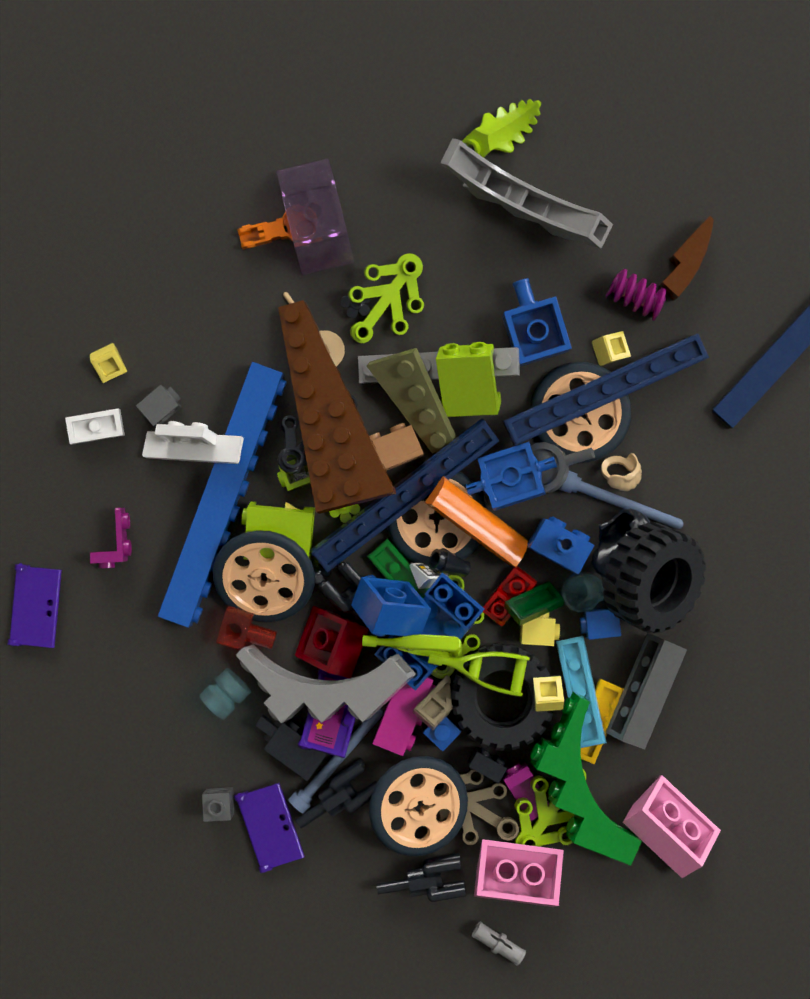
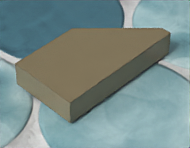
M446 675L413 709V713L432 730L452 711L450 677Z

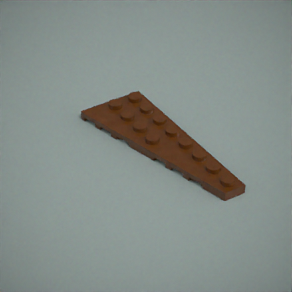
M301 300L278 307L316 512L321 514L395 495V487L389 479L387 470L378 456L376 447L367 433L364 422L348 389L345 387L341 374L334 364L330 351L323 341L307 303Z

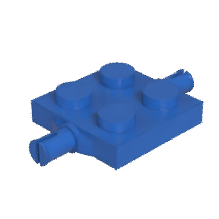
M526 442L478 458L481 480L466 484V488L468 489L469 496L485 491L489 496L492 509L496 511L545 495L542 472L557 468L554 456L538 462L533 454L531 444Z

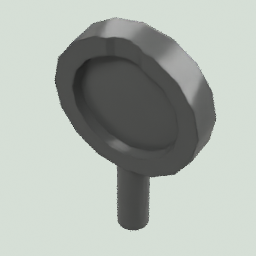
M541 442L531 445L533 454L538 462L554 456L557 468L542 472V483L546 494L558 490L564 484L570 465L595 458L592 448L565 455L558 446L550 443Z

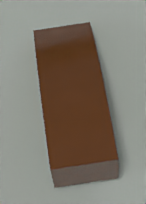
M711 216L698 227L669 259L676 268L658 287L660 289L665 288L666 294L673 301L690 284L702 263L712 234L714 219Z

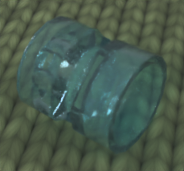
M226 668L216 678V685H209L199 696L216 716L224 720L235 709L234 703H241L251 691L240 677Z

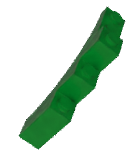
M572 692L571 697H568L564 702L563 715L560 722H557L552 729V740L549 741L541 737L539 743L534 745L530 755L531 764L537 770L557 777V780H554L550 785L548 799L555 807L575 814L574 817L569 819L566 827V835L574 844L631 866L642 840L632 831L621 827L607 817L592 797L583 773L580 746L582 726L590 701L584 696Z

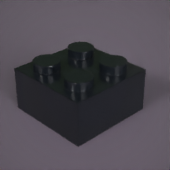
M475 747L468 760L470 768L497 783L501 781L507 770L504 759L497 755L491 756L489 751L483 747H480V749Z

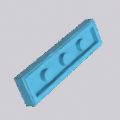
M584 636L556 641L568 697L570 698L572 692H575L590 701L582 726L580 746L584 748L607 743Z

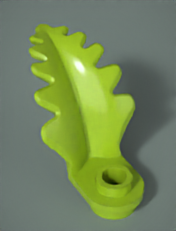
M528 99L526 104L521 100L518 103V108L515 103H511L509 105V113L503 107H499L496 118L490 113H485L480 127L475 128L462 142L471 149L473 145L475 152L483 158L494 149L506 153L513 152L514 146L512 141L522 144L525 139L521 131L530 134L533 129L529 124H537L535 116H540L539 108L541 102L539 100L533 102L531 99Z

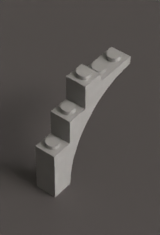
M452 138L441 161L444 167L464 182L463 187L476 198L500 204L513 216L539 223L552 235L601 249L613 226L600 212L562 200L512 176L480 156L461 140Z
M254 644L242 648L236 654L241 660V666L247 672L253 674L258 680L259 687L264 692L271 695L264 704L268 707L269 714L281 723L291 719L305 705L308 707L310 715L322 723L330 719L345 704L349 706L348 710L353 717L364 722L371 718L416 675L399 654L390 657L379 667L365 675L344 680H318L297 675L271 661Z

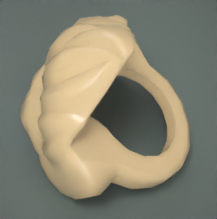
M634 453L629 454L627 458L622 456L608 457L601 466V472L604 478L608 480V484L620 491L635 489L641 480V465ZM611 464H621L631 473L626 476L609 475L607 468Z

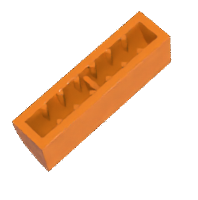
M443 476L424 503L507 565L517 567L526 552L528 540Z

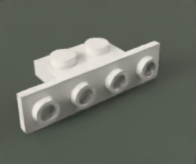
M169 421L168 425L157 424L155 432L147 431L142 456L148 459L238 464L244 438L242 436L217 435L210 431L208 426L203 423L193 422L191 426H184L180 422Z

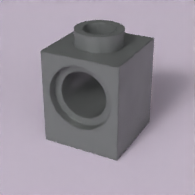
M163 385L158 386L136 405L154 427L157 424H163L182 408L178 403L181 399L171 386L166 389Z
M233 787L208 788L203 792V822L232 819L234 816Z

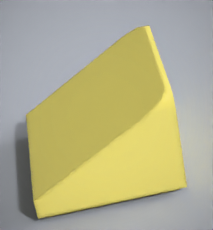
M623 331L605 335L592 341L600 366L631 357Z
M114 343L90 354V361L103 383L127 372Z
M561 676L533 678L535 710H562L564 697Z

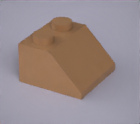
M401 423L391 427L390 434L381 437L380 433L369 436L386 470L408 463L424 455L412 425L406 427L405 423Z

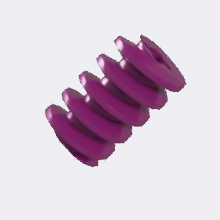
M623 268L613 279L605 297L607 298L613 292L614 302L623 297L624 307L633 302L634 312L643 307L642 316L645 317L648 313L653 312L652 321H655L664 305L666 289L661 288L656 292L655 283L650 284L646 288L647 279L642 278L636 283L637 274L633 273L627 278V270Z

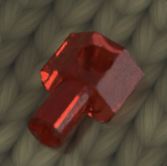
M228 606L216 643L239 651L245 647L246 642L272 649L277 631L252 624L253 613ZM230 624H238L242 632H233L230 629Z

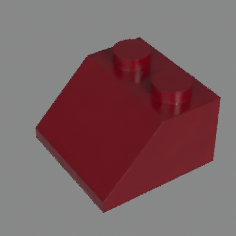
M313 606L295 656L327 673L351 679L363 647V635L368 634L369 628L349 618Z

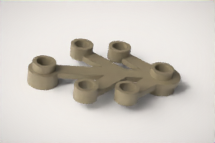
M472 768L468 773L460 774L465 784L471 783L473 785L481 784L484 780V775L481 774L480 779L477 781L472 780L471 774L477 772ZM494 782L491 787L467 792L468 807L462 825V838L467 845H474L479 838L478 832L473 826L470 812L496 827L498 835L503 840H513L518 835L519 827L513 818H501L477 803L478 801L491 798H504L507 794L504 783ZM444 783L442 789L434 788V794L437 796L443 795L447 789L446 783ZM496 786L503 787V793L496 795L493 792ZM439 810L441 816L439 821L442 822L444 818H448L449 810ZM505 823L512 825V829L509 832H505L502 829ZM468 832L475 834V838L471 841L465 838Z

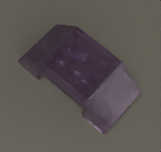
M329 158L278 170L277 175L302 275L354 263Z

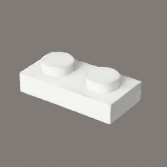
M119 408L65 418L69 443L71 445L125 436L121 410Z

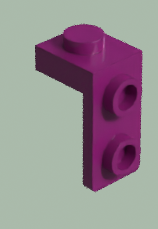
M115 508L117 551L90 553V564L98 563L99 568H115V562L128 561V556L132 554L131 540H127L126 529H130V515L125 512V508Z
M525 761L521 764L516 762L507 767L503 779L516 801L519 798H527L531 802L533 809L529 816L530 821L538 817L535 794L530 785L534 776ZM536 783L535 788L537 789L540 788L538 783ZM527 803L520 805L522 811L528 807Z

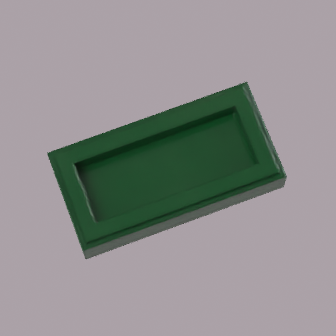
M548 581L505 601L504 608L517 624L521 626L563 606L565 600Z

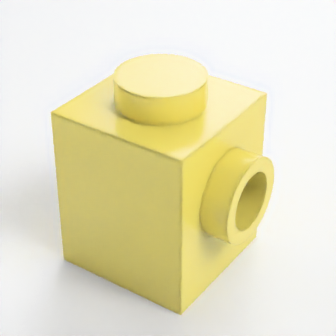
M546 613L520 626L519 642L528 645L554 646V640H559L560 624H556V619L549 617V613Z

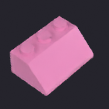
M662 775L632 805L623 821L635 835L681 878L703 866L721 831Z
M482 839L476 871L474 897L549 907L559 906L564 850Z

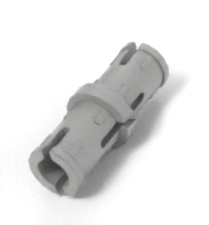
M481 921L472 932L471 937L490 947L492 953H499L516 966L521 963L526 954V950L506 939L507 935L503 933L498 934Z

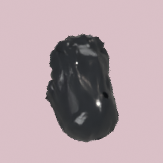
M625 508L609 521L598 525L600 542L592 555L591 564L595 572L602 578L606 574L604 572L605 564L609 563L611 558L609 555L612 549L615 550L617 548V542L622 537L628 536L627 532L633 528H638V526L646 523L650 524V520L646 515L635 509Z

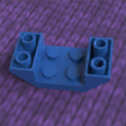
M441 573L423 598L431 608L422 635L455 636L461 640L485 609L448 576ZM390 635L388 638H397L398 636ZM381 646L374 654L383 663L390 657L399 654L416 673L407 683L415 691L439 666L428 664V656L414 655L387 646Z

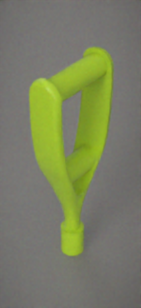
M418 634L383 639L377 638V636L363 635L362 646H387L414 655L428 657L430 653L444 655L443 657L458 658L462 653V642L455 636Z
M480 652L458 658H446L440 654H429L428 664L450 666L475 683L493 691L514 696L523 695L521 690L527 660H530L528 656L508 652ZM501 656L516 658L510 690L479 680L483 657ZM471 660L468 672L463 667V664Z

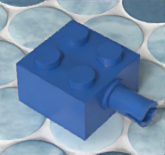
M529 278L514 282L513 286L520 306L505 311L502 319L511 348H519L520 367L569 352L572 347L556 296L542 301H535Z
M553 516L548 519H541L528 542L527 548L563 568L579 574L594 547L589 542L591 537L578 530L570 532L564 529L567 524Z
M374 575L361 577L351 604L370 632L377 636H385L386 634L403 637L422 634L431 611L428 604L409 582L380 579Z

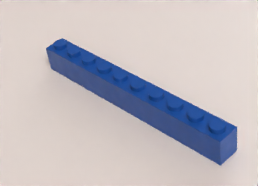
M255 362L251 363L225 433L227 436H242L244 438L240 461L238 464L214 463L158 617L188 628L193 625V622L198 623L203 608L199 607L203 597H208L212 587L209 579L213 572L216 556L220 552L221 546L223 547L229 541L231 532L227 531L230 522H235L240 511V507L237 506L240 496L245 497L250 483L246 481L249 471L254 472L259 457L255 454L259 445L264 446L268 435L265 427L268 420L273 421L278 406L274 405L277 395L282 396L287 381L283 380L285 375L282 372Z

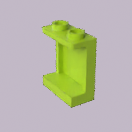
M475 342L471 345H458L450 343L439 348L436 356V365L442 404L447 417L498 415L501 395L500 392H497L492 357L494 352L493 344Z
M251 501L248 507L243 509L242 524L246 525V532L261 530L283 534L295 541L311 560L310 549H312L315 507L305 506L303 510L261 506ZM262 548L260 550V554L264 558L275 556L270 548Z

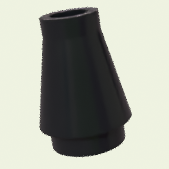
M445 548L435 549L429 558V568L435 574L444 573L445 575L466 577L471 569L470 562L463 560Z

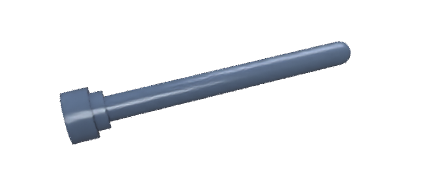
M569 471L566 481L559 488V490L569 494L579 491L623 509H635L646 515L647 518L675 529L683 527L681 519L581 481L582 478L577 477V473Z
M381 708L371 718L362 722L351 735L345 758L383 716ZM333 756L304 790L300 789L299 792L295 791L288 801L299 812L304 814L311 806L310 802L313 800L311 797L345 758Z

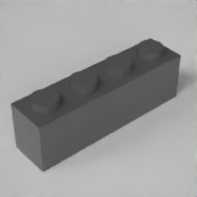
M647 633L606 733L625 743L645 750L687 649Z

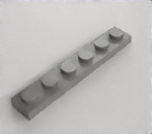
M519 348L494 349L492 357L495 377L520 376ZM438 352L419 353L430 379L439 380L436 365ZM393 354L358 356L359 383H379L367 368V364L370 361Z

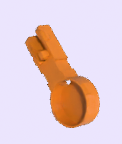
M296 203L292 204L291 208L284 213L283 218L276 219V221L270 223L263 222L255 225H244L242 228L237 229L242 249H249L271 243L272 240L280 238L281 240L288 238L295 243H309L316 236L319 224L317 216L311 208Z

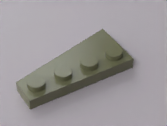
M417 348L373 360L367 364V368L410 425H412L432 454L437 453L457 438Z

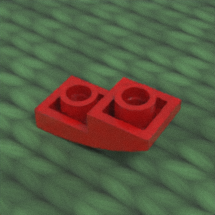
M518 566L514 567L483 606L485 610L483 612L500 626H503L511 617L504 608L505 601L531 590L537 581Z

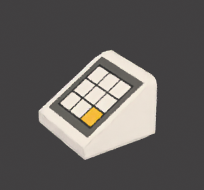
M411 563L409 565L418 589L430 588L441 575L435 574L427 564Z

